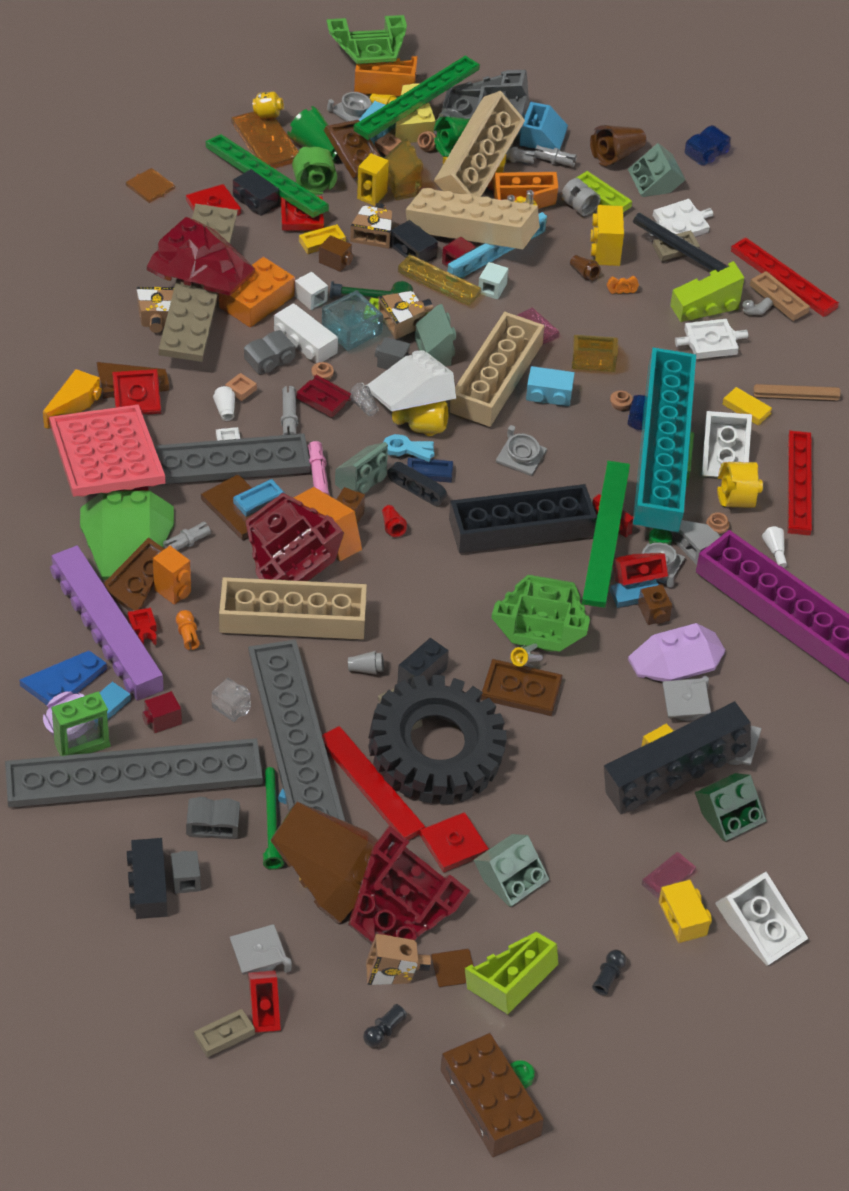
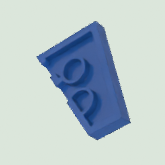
M86 651L20 679V686L45 705H48L55 696L63 692H72L73 694L80 692L107 669V663L91 651Z

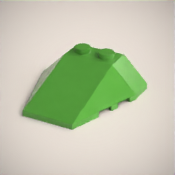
M404 15L385 16L384 30L349 32L346 18L326 19L329 34L356 64L395 62L397 60L407 30Z
M112 491L110 493H100L80 508V528L86 537L87 545L91 549L102 580H107L148 537L161 547H164L163 542L167 540L170 531L172 532L174 527V506L151 491Z
M527 575L515 585L513 592L508 591L505 594V599L502 601L498 600L495 603L491 617L512 643L518 644L521 647L523 645L526 647L531 644H537V648H542L549 652H560L586 636L590 622L589 616L585 615L584 605L580 603V595L574 582Z

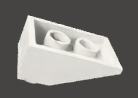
M707 411L702 477L718 478V472L723 462H749L751 414Z
M767 872L754 877L715 902L728 925L766 966L808 939Z

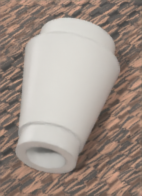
M219 387L215 390L213 399L223 421H230L234 418L235 393L230 387Z

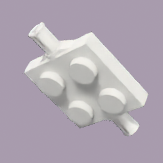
M690 199L655 209L652 216L658 224L675 234L691 230L696 237L709 232L710 226L705 221V218L712 217L713 211L711 208L699 211Z
M727 319L685 323L684 330L687 337H675L676 347L690 346L693 353L696 354V359L737 355L739 348L736 340L747 339L748 331L746 329L734 331L729 326Z

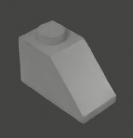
M684 520L681 522L679 532L670 531L673 536L672 540L696 565L699 553L720 537L707 524Z

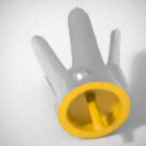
M531 644L526 647L523 645L511 652V661L516 666L534 668L529 662L541 661L543 659L542 655L530 653L538 647L537 644Z

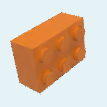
M265 257L252 264L255 268V273L231 296L219 293V307L250 328L295 296V276Z

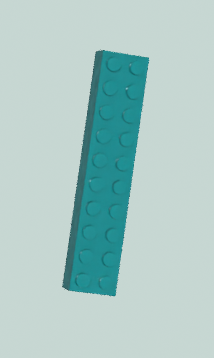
M652 348L647 372L633 525L679 532L685 504L696 354Z

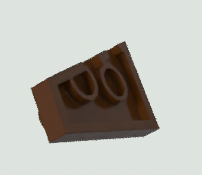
M96 362L103 399L114 398L112 372L157 369L159 392L169 391L166 369Z
M148 537L103 583L111 597L127 610L135 611L142 609L154 583L153 557L162 552L164 548Z

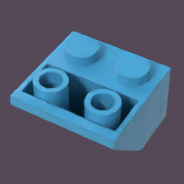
M530 102L524 118L525 121L521 127L520 146L536 149L537 145H540L541 147L558 148L560 150L568 125L550 105Z

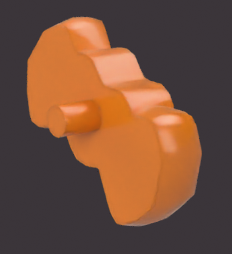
M612 276L607 282V288L611 294L635 293L639 287L638 279L635 276H631L628 279L620 278L619 280Z

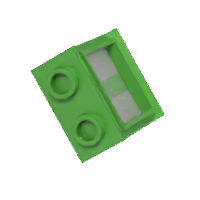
M99 691L51 707L54 741L60 756L94 753L111 747L108 732V708Z

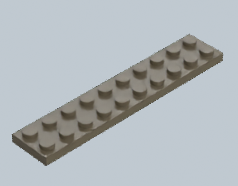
M196 204L192 219L215 229L231 244L237 219V210ZM176 279L158 355L199 362L203 361L219 293L204 290V285L192 282L191 286L184 285V280Z

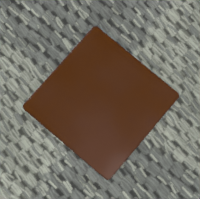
M469 949L431 954L439 987L466 983L465 968L473 965Z

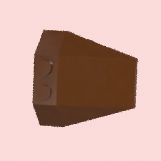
M296 802L270 841L289 867L292 866L301 878L299 882L302 886L307 887L314 896L316 906L339 924L354 908L372 848L378 839L362 828Z

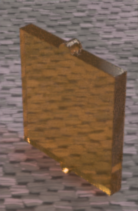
M153 168L137 174L136 177L126 182L128 188L148 203L159 197H164L165 194L175 189L173 183Z

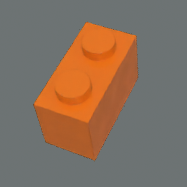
M172 546L167 547L153 557L154 590L175 605L191 593L190 560Z

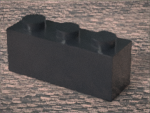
M162 838L131 840L132 850L126 851L127 866H133V872H128L129 888L134 887V893H129L130 909L136 910V919L168 917Z

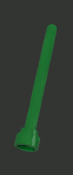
M268 767L265 770L268 848L263 853V866L270 870H276L284 865V859L270 841L277 831L275 769Z

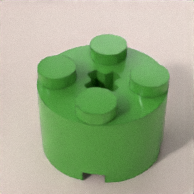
M302 147L292 163L296 183L314 195L323 194L324 190L333 188L337 181V173L330 151L320 147Z

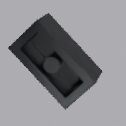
M252 169L233 179V196L258 215L262 216L279 206V189Z
M411 220L391 230L390 246L419 268L437 257L438 241Z
M429 638L398 665L397 684L406 680L411 686L412 678L422 675L425 676L427 683L430 684L433 675H441L447 669L449 650L432 638Z

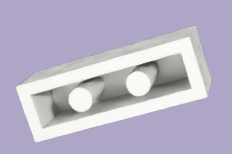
M294 303L274 315V331L281 330L295 345V348L305 354L308 359L319 363L337 354L338 337Z

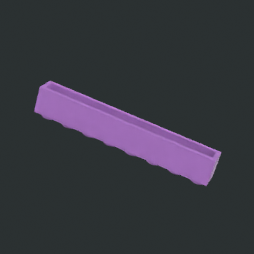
M78 545L53 554L52 566H50L53 578L60 581L61 589L65 595H69L73 609L80 612L84 626L91 629L95 643H100L105 658L107 660L110 659L113 663L114 672L118 677H122L126 691L132 693L137 701L163 691V674Z

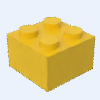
M598 205L597 214L593 213L592 226L595 227L590 232V242H594L591 243V256H594L595 261L599 265L620 266L624 239L623 206Z

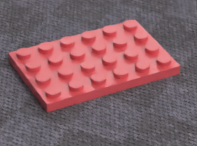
M139 405L49 417L50 427L73 497H84L96 493H110L123 489L132 490L144 486L154 487L158 484L166 483L164 471Z

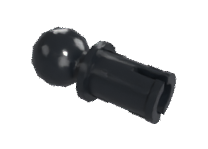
M615 949L607 954L606 963L601 964V972L592 985L596 993L607 995L614 980L620 976V969L626 965L627 960L622 951Z
M394 1004L382 1018L375 1020L376 1026H370L364 1031L363 1038L366 1045L377 1047L383 1043L384 1035L390 1036L393 1033L392 1030L407 1016L403 1007Z

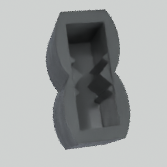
M281 330L274 331L263 339L254 340L244 347V359L258 374L271 372L276 366L288 364L295 358V345Z
M206 797L189 799L186 835L198 838L211 836L219 839L237 838L240 802L229 798L215 801Z

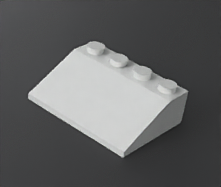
M422 350L414 351L412 355L405 356L366 385V390L390 411L456 399L453 372Z

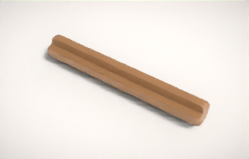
M755 384L753 388L754 397L838 401L841 395L840 388Z

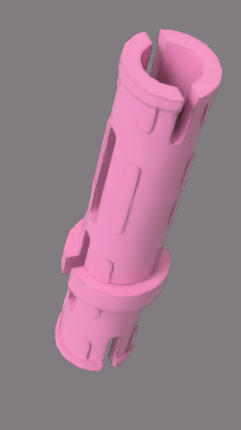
M313 441L308 445L314 487L330 496L325 470L327 462L323 456L322 444L318 441Z

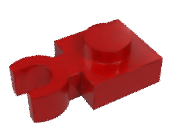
M151 607L127 612L129 624L136 635H138L142 644L144 645L145 639H150L153 645H156L157 636L155 632L157 627Z

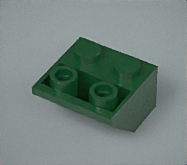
M734 773L695 792L703 817L723 841H727L766 822L752 777L749 774Z

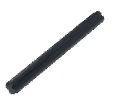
M637 213L634 217L633 223L711 271L716 270L719 272L729 267L642 213Z

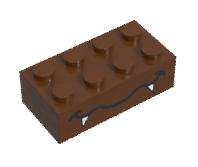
M491 1033L442 1053L440 1071L492 1158L541 1136L544 1119Z

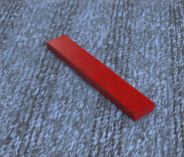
M745 237L731 246L733 254L760 273L767 271L822 317L827 316L838 308L839 302Z
M789 430L787 533L810 536L812 531L811 432Z
M338 726L324 733L322 738L326 751L388 825L408 841L418 836L420 830L425 828L424 824L384 780V777L378 773L373 764L344 730Z

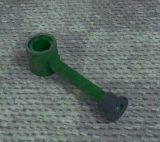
M331 281L330 298L346 295L379 299L380 296L413 292V287L408 282L398 281L393 284L391 291L343 287L342 284H334V281Z

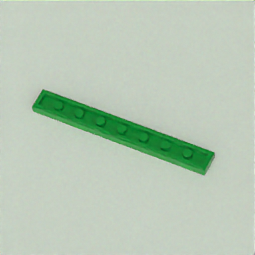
M466 55L354 124V131L367 140L371 139L479 71L480 64Z
M222 134L205 141L207 149L244 173L252 169L279 189V196L314 218L329 210L327 202Z
M607 461L582 605L606 607L630 464Z

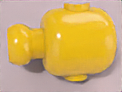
M446 401L392 411V420L397 425H402L405 422L409 423L412 431L424 433L426 436H433L444 432L447 427L448 405Z

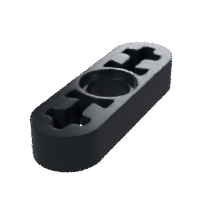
M395 462L387 470V475L393 483L434 506L440 505L447 498V491L441 484L402 462Z

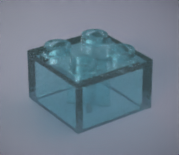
M356 290L322 307V325L338 337V342L349 351L382 334L383 314Z

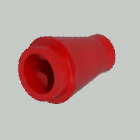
M385 506L382 509L386 533L392 537L402 536L406 532L407 521L395 510L394 506Z

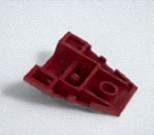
M281 493L245 520L249 542L252 544L253 549L252 557L256 564L255 572L259 579L311 580L336 560L344 536V532L332 517L325 516L316 509L305 506L302 502L285 493Z

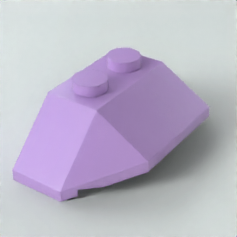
M695 623L652 635L628 656V661L637 677H648L658 681L682 680L714 671L725 653V648L715 632Z

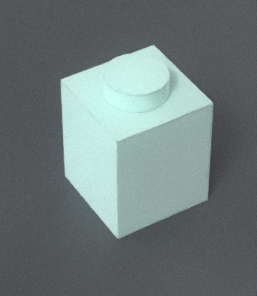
M488 262L479 277L478 294L498 300L507 285L508 268Z

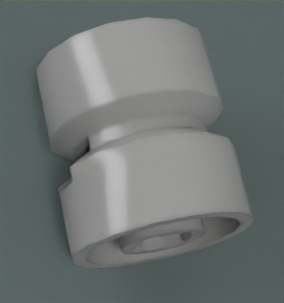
M578 178L570 180L561 193L562 200L582 216H588L593 213L600 202V195Z

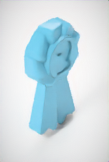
M399 434L388 436L384 440L388 444V455L399 457L408 453L428 462L431 461L430 458L435 456L433 441H410L408 437Z

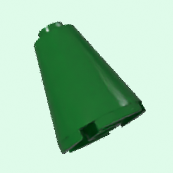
M311 106L312 109L309 111L304 109L291 122L292 130L291 132L287 131L288 137L303 147L328 149L334 161L339 159L338 153L324 132L328 123L321 112L314 106Z
M444 116L436 121L434 131H437V137L434 138V143L438 152L443 157L447 156L448 158L470 119Z

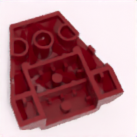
M188 217L182 219L160 239L158 250L152 255L147 265V271L164 280L171 281L172 277L184 280V285L191 286L192 282L204 285V290L231 296L255 273V268L215 229Z
M390 826L386 828L372 848L348 924L371 944H373L376 934L416 940L418 936L454 913L470 892L467 887L452 875L443 877L406 847L409 841Z

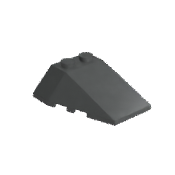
M506 70L496 77L490 78L486 76L483 77V81L473 84L470 81L454 86L446 91L442 111L445 108L455 109L462 113L464 118L471 119L483 97L501 91L520 115L525 118L529 103L527 71Z

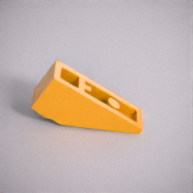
M75 369L43 410L44 428H51L49 417L80 413L90 408L94 401L100 398L102 393L100 377Z

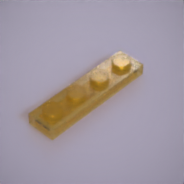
M410 254L398 265V273L468 306L481 295V287Z

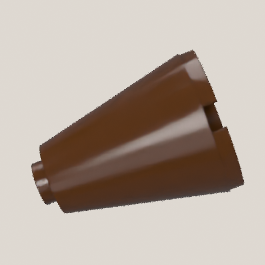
M612 125L596 127L594 135L590 137L592 155L594 158H598L601 161L599 164L603 166L613 165L643 148L647 139L645 132L641 128Z

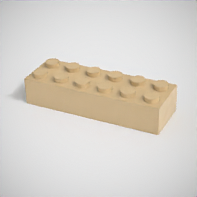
M501 91L483 97L434 181L443 191L481 197L525 121Z
M423 188L405 209L407 221L411 220L430 235L455 239L461 236L467 241L524 249L540 228L537 205L491 199L490 197H478L470 194H458L451 191H439L432 188Z
M504 312L455 386L456 399L450 400V413L491 427L542 346L544 325Z
M223 577L219 630L220 633L364 639L367 584Z

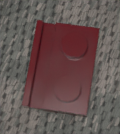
M317 374L313 380H309L301 387L296 395L297 399L331 418L345 406L347 401L350 402L352 397L350 392Z

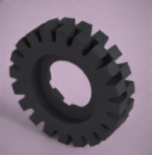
M424 675L413 677L411 686L404 680L395 685L393 692L388 690L382 696L381 702L376 706L368 737L370 739L368 744L370 756H374L373 765L378 773L386 770L384 780L391 787L401 782L400 793L411 798L415 790L420 791L419 801L432 803L434 795L439 796L440 804H451L455 794L461 802L472 798L474 790L478 794L487 788L489 781L492 782L495 778L507 741L506 730H503L505 722L501 713L494 714L496 705L490 698L480 702L482 691L472 686L467 692H464L465 681L453 678L450 686H445V676L433 675L430 684L427 683ZM428 716H437V718L448 722L453 721L463 732L464 747L460 753L449 759L437 760L421 754L414 747L411 740L412 727L417 721Z

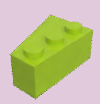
M734 261L728 263L729 267L719 272L716 270L709 272L710 276L700 281L694 279L673 289L670 306L680 322L739 309L745 277Z
M534 932L509 945L508 950L497 956L492 954L486 957L487 961L475 967L473 965L466 967L467 989L506 1014H509L558 965L557 944L540 933Z

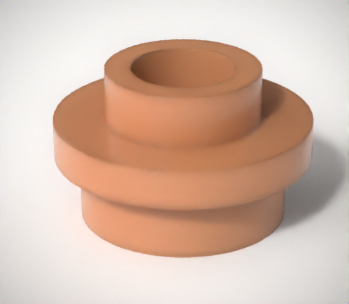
M431 131L422 132L417 140L420 149L426 152L433 150L436 146L434 138L437 136Z
M319 362L313 365L311 373L313 377L317 374L329 381L333 376L334 369L328 363Z
M626 391L613 392L610 397L612 407L618 411L627 410L632 404V396Z
M713 513L706 521V524L718 534L725 533L729 529L728 518L722 513Z

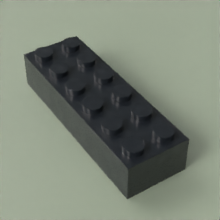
M586 484L450 500L449 521L458 552L465 553L592 537L595 532L597 516Z
M734 701L605 764L604 777L607 796L621 815L627 811H634L639 805L649 800H656L670 790L680 788L684 783L692 779L702 777L706 772L714 768L724 766L728 761L736 757H743L751 751V722Z

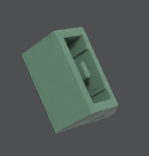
M659 143L628 169L642 197L671 193L686 180L673 154Z
M440 304L416 323L415 341L419 351L427 352L444 366H451L452 356H455L453 341L456 340L455 328L450 326L449 313H445L443 305Z
M382 442L367 446L336 468L335 485L341 490L346 487L365 494L373 485L383 481L387 475L388 444Z
M511 834L474 859L484 883L508 906L514 905L550 880L528 835Z

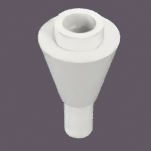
M776 526L769 527L762 534V539L775 556L777 564L784 568L787 566L784 556V530Z

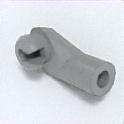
M767 297L759 304L754 305L752 300H746L742 304L743 311L747 315H762L773 306V301Z

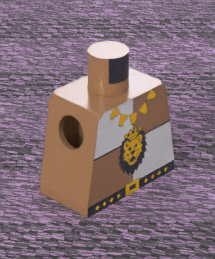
M376 203L374 207L363 206L351 224L350 242L389 249L392 211L386 209V206L382 203Z
M137 287V304L142 326L149 327L155 333L162 331L165 326L174 287Z
M411 291L380 296L378 301V313L395 339L415 331L416 323L425 316V313L433 309L430 299L419 301L414 292Z
M376 934L366 960L367 985L408 984L411 982L415 970H430L431 957L430 955L417 954V943L414 940Z

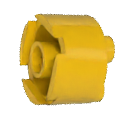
M723 462L718 472V479H722L721 486H717L720 504L725 507L755 508L757 495L763 490V482L761 479H758V464L756 462Z

